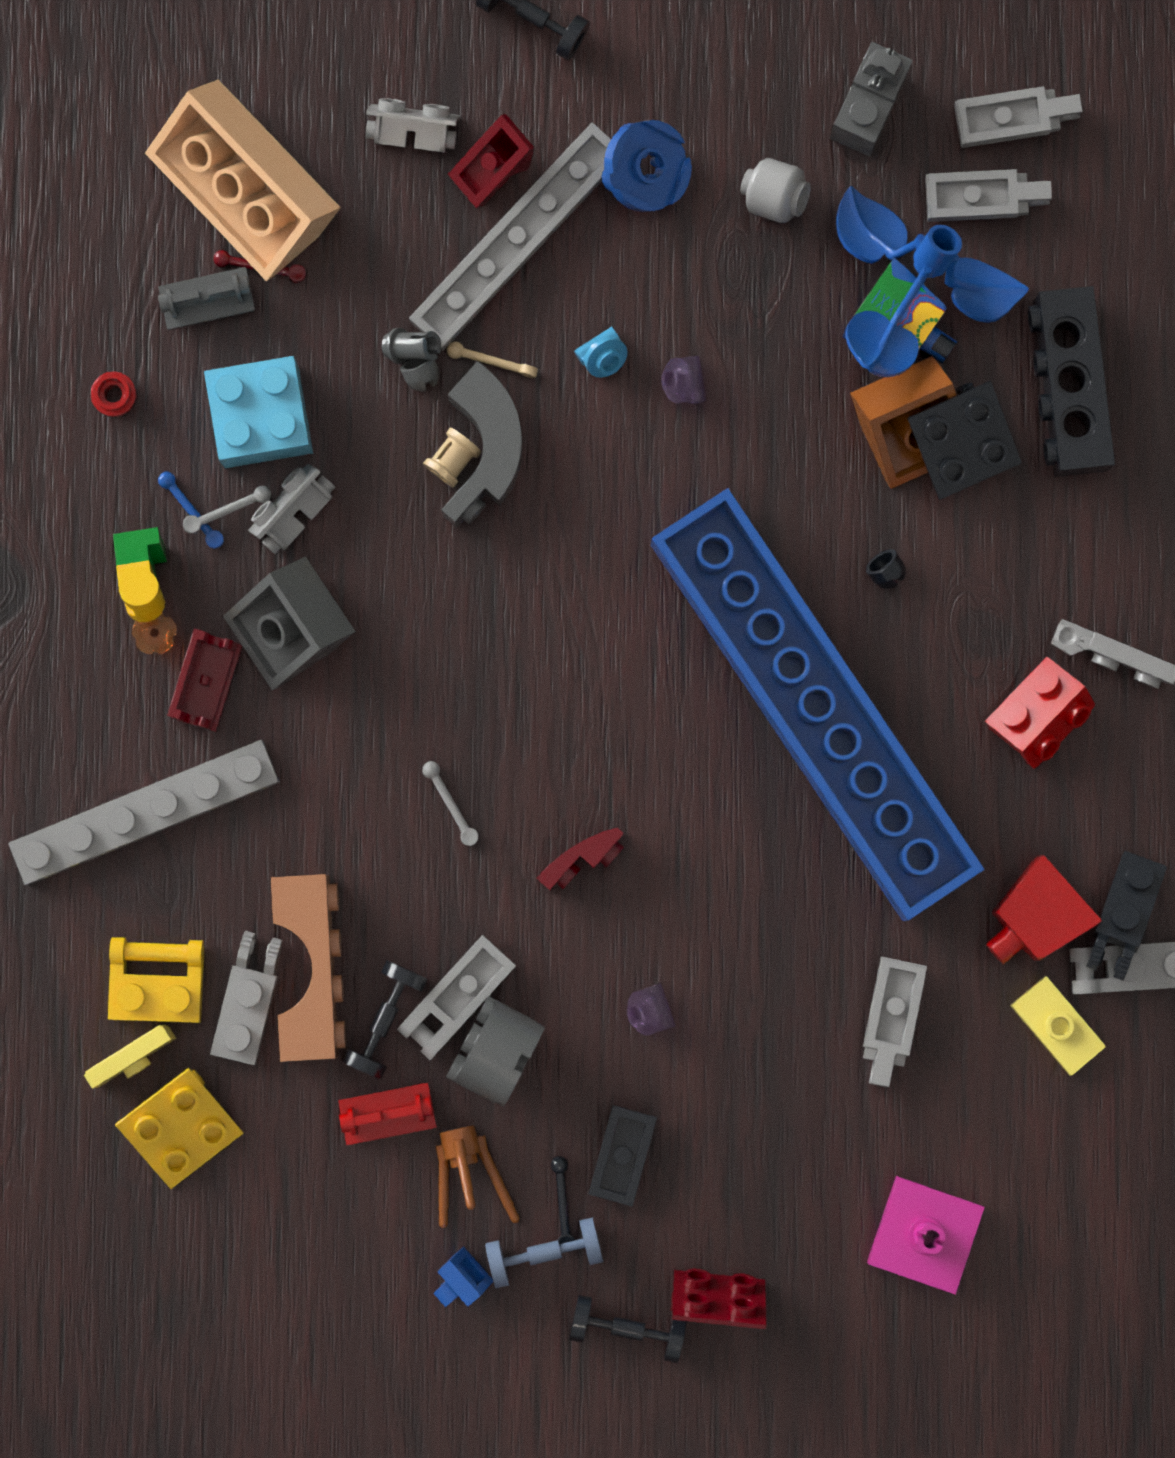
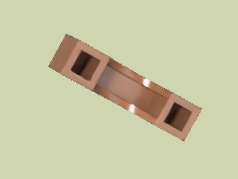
M327 874L271 877L273 923L295 933L308 949L312 962L311 982L304 997L293 1008L278 1015L280 1062L336 1059L339 1057V1049L346 1048L345 1021H337L336 1003L344 1002L343 976L335 975L334 957H341L342 954L340 929H332L331 911H339L338 884H330V876Z

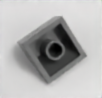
M306 557L269 573L223 615L272 691L332 653L356 632Z

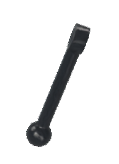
M563 1156L554 1157L550 1164L552 1171L556 1173L561 1235L558 1238L559 1244L575 1241L573 1235L570 1234L565 1172L569 1164Z

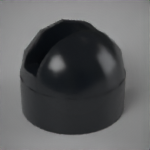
M888 549L880 552L869 561L866 566V573L880 588L892 589L898 586L897 579L900 581L904 580L906 567L894 549Z

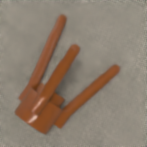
M475 1125L439 1133L442 1144L436 1146L439 1160V1226L442 1228L448 1226L449 1160L451 1169L457 1167L459 1169L466 1207L469 1210L475 1208L473 1186L468 1165L478 1163L477 1154H479L511 1221L518 1223L520 1217L488 1151L485 1135L477 1137Z

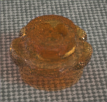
M163 612L155 620L149 622L135 621L132 626V636L137 640L136 646L146 654H152L153 652L163 654L167 652L174 644L173 636L177 634L175 622L172 618L165 617ZM158 629V636L152 637L150 634L151 630Z

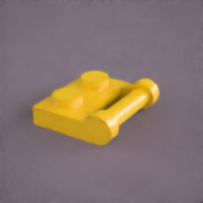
M123 937L111 938L109 950V1020L201 1023L204 970L203 940H189L188 944L127 942V939ZM127 961L187 963L188 972L187 976L126 974Z

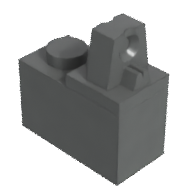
M871 42L834 122L829 139L870 157L907 78L913 60L897 53L895 50L892 51L890 48H885Z

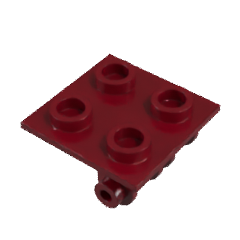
M696 1268L686 1271L674 1270L670 1308L672 1320L766 1329L765 1279H756L744 1273H737L732 1276L710 1274L705 1270Z

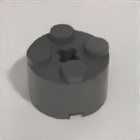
M488 996L476 1018L483 1026L481 1027L474 1023L460 1048L462 1052L468 1055L466 1057L460 1054L457 1055L446 1078L494 1104L497 1103L504 1106L521 1077L528 1059H530L545 1026Z

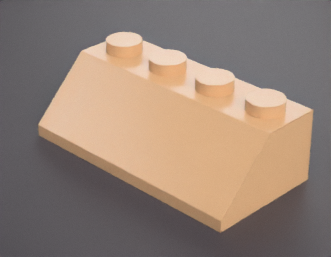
M219 79L187 91L145 152L153 163L266 281L272 279L281 269L313 243L341 208Z

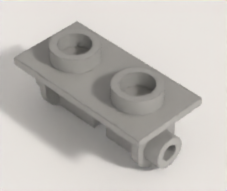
M380 98L378 105L371 104L366 110V115L376 116V120H368L366 126V138L374 139V144L406 147L407 132L414 131L416 132L414 149L438 151L441 153H445L446 149L455 150L457 132L449 131V125L456 126L460 115L449 114L450 107L424 104L423 110L405 108L406 102L402 100Z
M309 464L303 469L298 467L293 470L282 483L284 491L273 503L271 501L265 502L252 516L251 521L254 524L248 531L258 539H261L266 534L267 537L262 543L274 554L281 548L285 551L305 528L294 517L298 510L312 520L328 501L333 498L330 493L336 487L323 475L316 481L315 478L320 474V471Z

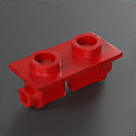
M428 1083L338 1100L341 1113L339 1115L342 1133L345 1134L346 1145L437 1128Z

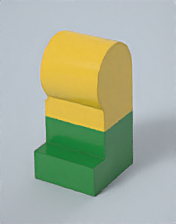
M158 527L113 534L119 593L125 603L127 613L138 622L155 620L162 614L165 608V599L155 572V564L167 562L165 545Z

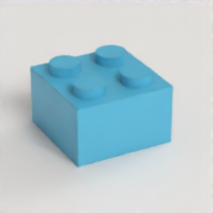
M294 356L204 371L218 459L224 468L313 453L300 371Z

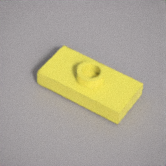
M1044 976L1010 1005L1069 1076L1075 1074L1106 1047L1047 976Z
M159 1025L85 1071L86 1074L84 1076L92 1089L102 1086L122 1072H124L127 1078H130L151 1065L147 1058L148 1056L177 1038L169 1025Z

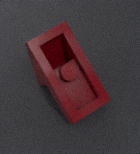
M502 114L448 175L470 202L478 208L485 205L512 175L526 171L530 167L534 146L507 114Z

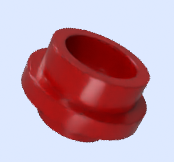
M115 371L107 372L100 375L94 381L91 387V400L94 407L103 415L119 417L129 412L134 406L136 388L125 374ZM112 388H119L122 391L121 399L114 403L107 401V392Z

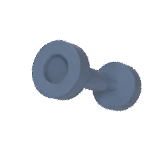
M593 1217L579 1220L583 1239L559 1244L558 1240L527 1247L526 1253L506 1258L503 1256L499 1240L485 1243L495 1288L509 1286L506 1268L508 1266L530 1261L532 1266L562 1258L561 1253L581 1248L586 1249L590 1265L603 1263Z

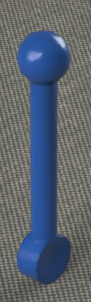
M168 471L161 473L158 477L159 485L164 489H169L189 515L200 517L199 512L175 484L176 478L174 474ZM208 523L201 526L202 532L206 535L205 541L207 545L213 549L220 548L224 543L223 535L217 530H212Z

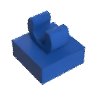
M463 1246L438 1270V1273L445 1282L433 1294L445 1307L458 1296L469 1306L493 1283V1279Z

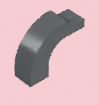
M478 361L448 393L449 403L475 425L483 440L482 457L476 471L441 509L443 516L456 528L463 520L470 524L478 517L486 506V503L482 500L486 495L499 506L502 505L516 482L522 460L523 442L521 426L513 400L501 382Z

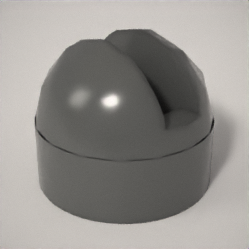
M410 359L400 367L405 382L415 391H426L425 383L427 382L432 387L436 386L440 377L435 360Z

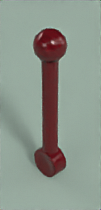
M219 250L213 256V261L218 267L233 265L255 270L246 259L230 256L225 250ZM294 264L290 268L284 267L277 275L287 276L293 283H300L305 279L306 271L302 265Z

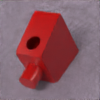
M1044 855L1037 856L1028 865L991 912L1004 928L985 945L1003 965L1021 949L1034 961L1041 960L1090 930L1102 920Z

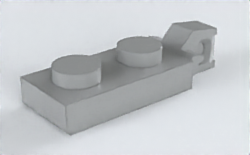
M1044 86L960 99L954 103L961 148L1049 135L1050 132L1061 129L1060 122L1079 119L1080 114L1083 113L1080 94L1056 98L1055 90H1045Z
M1017 169L926 174L925 177L927 222L1017 218L1018 216L1028 215L1029 206L1049 205L1052 200L1051 181L1027 182V173H1017Z
M1061 619L1053 635L1051 645L1069 656L1087 650L1094 653L1092 662L1113 671H1117L1119 664L1136 671L1133 679L1153 688L1159 689L1161 682L1174 684L1175 665L1102 634Z
M887 957L880 958L863 1047H865L863 1058L873 1060L869 1084L889 1087L893 1065L904 1067L906 1056H910L927 966Z

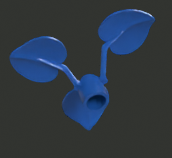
M853 186L847 189L839 204L836 216L838 237L844 248L859 260L866 263H876L884 255L889 260H893V258L898 259L916 249L913 259L914 267L919 275L892 319L889 321L885 316L875 311H863L853 316L847 325L845 337L851 353L863 368L868 369L874 375L880 377L898 376L907 371L915 362L919 350L918 340L911 331L897 325L927 278H934L945 273L944 283L946 286L953 288L951 298L954 305L969 318L986 323L995 322L1003 318L1029 290V287L995 267L976 259L959 258L957 254L962 248V240L954 229L946 225H935L928 231L926 236L918 234L914 241L906 244L907 229L902 220L890 209L860 194Z

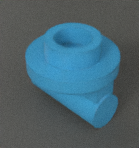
M610 327L574 350L580 363L583 366L585 365L591 375L599 378L616 373L625 363L628 353L626 345L619 338L613 327Z

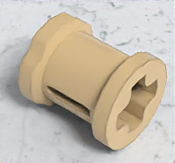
M450 427L446 432L448 436L446 441L432 458H427L423 462V465L453 488L458 483L457 477L472 457L478 458L482 451L468 438Z

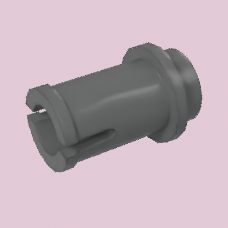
M395 328L383 337L382 352L387 359L396 364H403L408 359L433 361L438 358L436 354L441 352V339L434 331L407 332L403 328Z

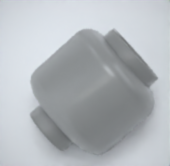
M766 158L760 161L755 169L749 168L742 179L740 191L742 195L746 196V206L750 213L785 224L792 220L794 216L799 217L802 215L809 200L811 186L809 182H806L802 169L781 161Z

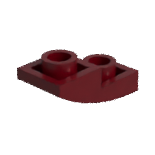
M613 828L583 840L561 854L536 879L549 891L556 884L563 890L581 870L575 865L579 858H582L593 869L600 862L607 868L624 849V846L618 842L624 833L619 828Z

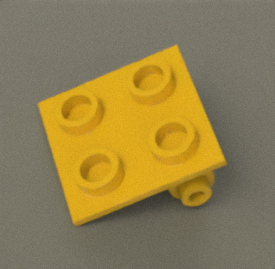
M187 1068L115 1124L170 1189L244 1134L204 1086L205 1082L196 1070L191 1071L190 1068Z

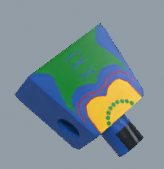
M893 258L855 315L863 311H875L890 321L915 282L916 277L903 264ZM923 284L897 326L911 331L918 340L919 350L921 349L943 364L957 341L936 327L947 307ZM846 328L842 336L844 339H846Z

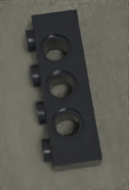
M1094 286L1041 291L1034 299V305L1028 306V325L1030 332H1037L1039 350L1033 351V367L1035 376L1042 377L1044 394H1039L1038 410L1041 422H1048L1049 439H1044L1043 442L1046 466L1053 465L1054 477L1108 472L1115 465ZM1061 328L1070 331L1074 336V346L1071 348L1060 347L1054 341L1053 331ZM1071 373L1075 375L1080 382V390L1074 393L1063 390L1058 381L1059 374ZM1067 417L1080 419L1085 426L1084 436H1070L1065 431L1064 419Z

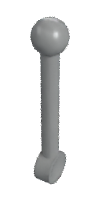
M259 486L253 494L200 517L194 515L187 516L183 520V528L188 534H196L200 531L201 526L255 502L265 503L269 501L271 491L266 486Z
M434 761L426 762L422 767L423 775L433 781L462 832L460 836L461 841L467 846L474 845L478 841V833L475 829L469 828L439 775V765Z

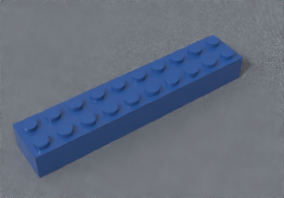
M728 488L651 539V547L901 920L909 921L985 870Z

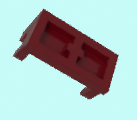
M194 628L167 716L176 721L217 732L243 646L233 640L215 637L205 631Z

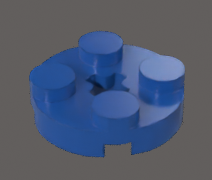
M658 120L624 124L612 137L605 152L604 170L602 172V183L605 188L611 191L622 205L634 211H656L663 209L667 205L674 204L685 193L692 171L690 157L686 158L685 150L682 146L685 142L681 134L669 124ZM649 154L652 157L650 164L655 167L654 174H646L644 176L641 172L640 163L641 159H645Z

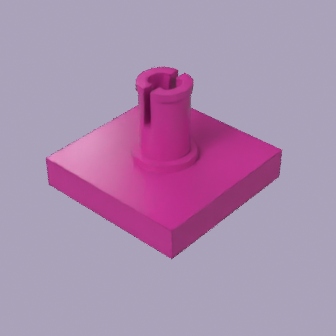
M896 1176L867 1263L956 1295L985 1207Z

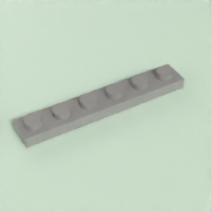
M591 123L409 317V321L421 332H436L441 339V350L444 351L602 182L605 152L611 139L594 123Z
M259 740L11 841L8 844L24 885L28 886L278 784L280 781L264 741Z

